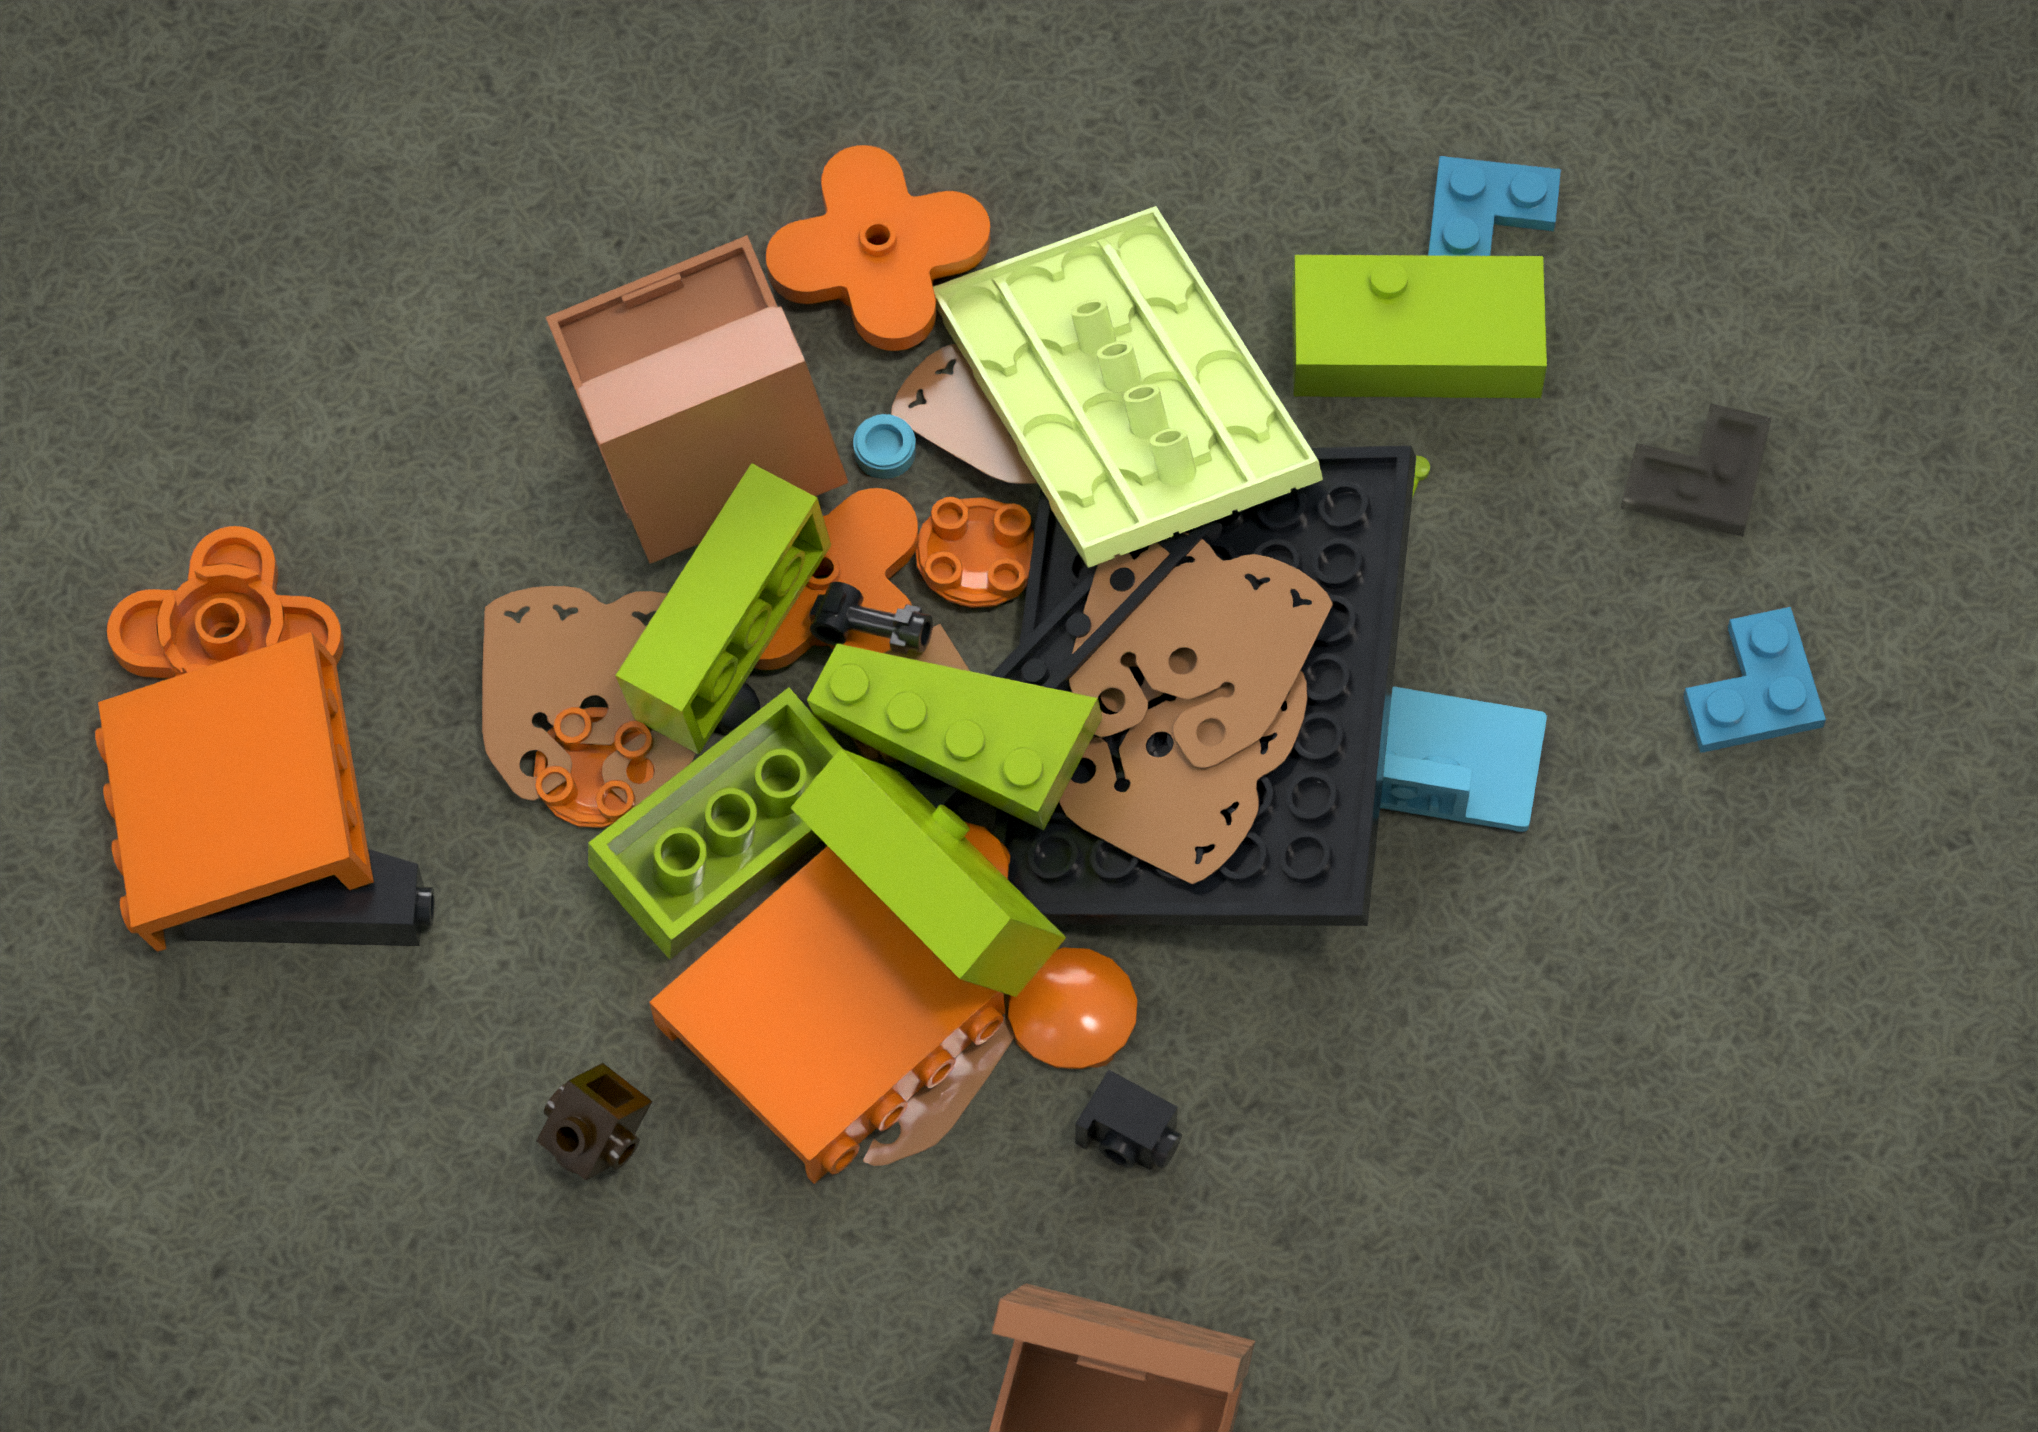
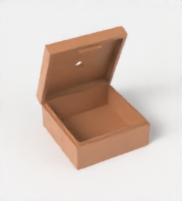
M748 235L546 317L628 519L631 518L650 564L700 544L751 463L813 496H818L849 483L805 359L782 307H777Z
M1025 1283L1002 1297L997 1309L992 1334L1012 1338L1014 1343L989 1432H1232L1242 1396L1243 1379L1248 1374L1255 1341Z

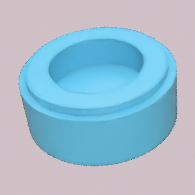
M881 414L870 417L860 424L854 434L853 448L856 463L863 472L872 477L890 479L900 476L914 462L916 456L914 432L906 421L897 416Z

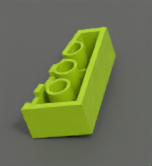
M836 644L807 698L811 711L818 721L1042 830L1045 829L1103 718L1099 701L1096 697L842 644Z

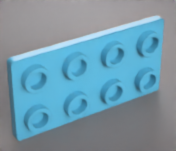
M1393 686L1380 808L1519 832L1527 831L1530 824L1547 715L1542 711Z

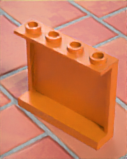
M312 632L98 702L102 727L96 729L95 739L99 753L107 764L110 783L104 785L103 794L108 811L115 819L118 839L112 841L111 848L115 864L119 872L124 876L126 895L120 898V910L128 930L132 934H139L157 952L166 949L164 929L331 875H335L349 890L374 882L336 660Z
M828 846L649 1002L655 1025L672 1042L678 1037L805 1163L807 1178L813 1184L828 1171L834 1175L846 1168L858 1154L860 1149L858 1144L876 1128L884 1131L895 1124L908 1107L907 1100L924 1085L932 1088L944 1080L955 1066V1057L972 1042L980 1045L987 1041L1001 1026L1004 1019L1003 1014L1005 1013L1004 994L1002 992L959 979Z

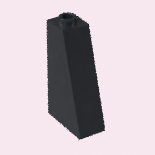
M368 849L373 883L349 890L335 875H331L182 923L181 926L187 941L420 946L421 926L433 925L435 908L433 887H424L417 863Z

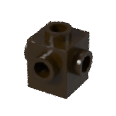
M601 1063L568 1080L566 1084L562 1085L551 1096L544 1108V1115L548 1119L536 1142L552 1153L556 1161L564 1169L580 1175L585 1180L610 1167L618 1170L636 1151L640 1139L635 1134L653 1101L607 1065Z

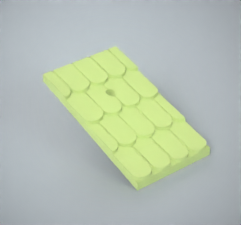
M1156 206L933 286L936 308L942 316L944 326L970 365L975 380L1015 441L1020 456L1049 500L1051 510L1088 568L1111 560L1118 553L1120 555L1127 554L1174 536L1173 533L1177 531L1183 533L1231 515L1233 510L1237 509L1239 512L1290 493L1292 488L1298 490L1323 480L1317 457Z

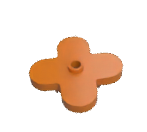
M868 145L848 147L835 154L827 162L822 173V198L826 214L789 223L772 236L766 249L768 278L777 293L796 303L814 304L829 300H841L845 305L850 306L853 322L859 335L872 346L888 351L909 349L921 343L934 327L936 320V300L932 286L934 280L967 272L976 267L985 258L990 246L989 216L980 202L961 192L942 191L917 197L911 196L907 190L902 168L890 153L881 148Z
M864 489L850 495L828 515L823 516L831 547L754 668L774 670L785 667L796 661L813 645H828L834 650L835 645L824 643L811 633L810 626L812 623L809 616L818 594L824 595L828 585L832 582L847 583L858 589L864 597L861 605L863 607L896 614L898 608L904 609L906 604L912 605L909 599L888 580L912 558L918 544L917 516L913 507L904 497L888 489ZM820 575H827V576H828L827 578H824V579L814 578V577L820 576ZM850 630L846 642L843 644L885 653L891 649L889 638Z
M230 526L215 530L198 543L191 556L188 581L184 582L177 590L148 589L133 593L124 598L114 608L107 624L108 641L118 663L132 674L152 678H173L312 632L336 660L337 666L343 653L344 639L336 614L322 601L305 596L276 594L278 566L271 545L258 532L240 526ZM228 633L231 634V635H229V636H226V637H223V638H219L220 636H222V635H224V634H228Z

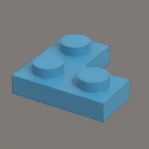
M1440 156L1428 255L1490 256L1493 225L1554 231L1561 169Z
M1791 607L1730 619L1728 631L1742 677L1685 688L1683 695L1700 753L1823 728L1826 720Z

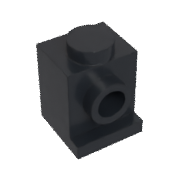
M1108 1070L1076 1122L1075 1144L1087 1150L1094 1139L1100 1143L1098 1147L1100 1152L1109 1160L1122 1167L1132 1168L1136 1162L1149 1170L1152 1169L1154 1164L1164 1169L1174 1156L1182 1138V1134L1175 1131L1177 1128L1178 1107Z

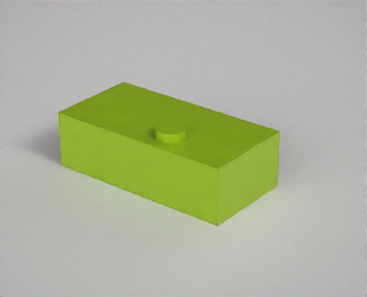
M1295 255L1292 284L1293 397H1542L1547 368L1543 256Z
M753 463L750 464L615 675L634 720L644 723L656 732L700 754L831 547L817 497Z
M788 687L588 843V866L644 932L671 960L822 841L791 807L838 750L843 748Z
M840 748L791 807L816 835L961 980L1016 997L1066 939L964 837L970 828L958 815L943 805H939L936 809L895 769Z

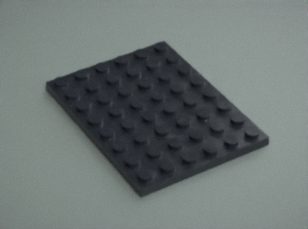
M1412 446L1311 448L1319 461L1323 477L1322 481L1298 490L1292 488L1290 493L1239 512L1237 509L1233 510L1231 515L1217 519L1222 524V532L1210 547L1222 561L1232 560L1243 555L1256 554L1284 562L1315 580L1325 590L1333 603L1300 670L1303 672L1307 683V704L1298 737L1285 761L1257 781L1256 789L1259 806L1254 823L1234 854L1218 870L1204 880L1190 884L1082 829L1066 816L1060 802H1058L1044 830L997 808L994 836L1008 849L1010 854L1008 880L1052 924L1368 926L1417 458ZM1041 488L1019 645L1095 567H1087L1051 510L1049 500ZM1251 574L1245 575V579L1252 584L1254 590L1270 581L1268 577L1258 580ZM1290 590L1293 597V607L1312 604V601L1308 599H1301L1297 590ZM1128 667L1141 687L1145 680L1142 672L1138 667ZM1163 693V695L1148 701V709L1165 701H1174L1177 697ZM1099 695L1098 701L1101 712L1110 715L1116 714L1105 707ZM1286 701L1281 706L1283 712L1287 710ZM1129 729L1101 738L1108 744L1117 778L1114 788L1118 792H1126L1131 784L1125 778L1119 748ZM1157 732L1151 735L1146 743L1148 754L1158 758L1169 754L1174 745L1173 738L1166 732ZM1277 733L1259 739L1261 754L1264 755L1267 752L1268 742L1276 738ZM1081 758L1071 780L1079 784L1090 781L1096 772L1095 763L1088 758ZM1234 802L1229 808L1220 811L1226 819L1228 826L1232 823L1231 813L1238 808V802ZM1215 845L1195 847L1197 857L1195 864H1199L1203 854L1211 852Z

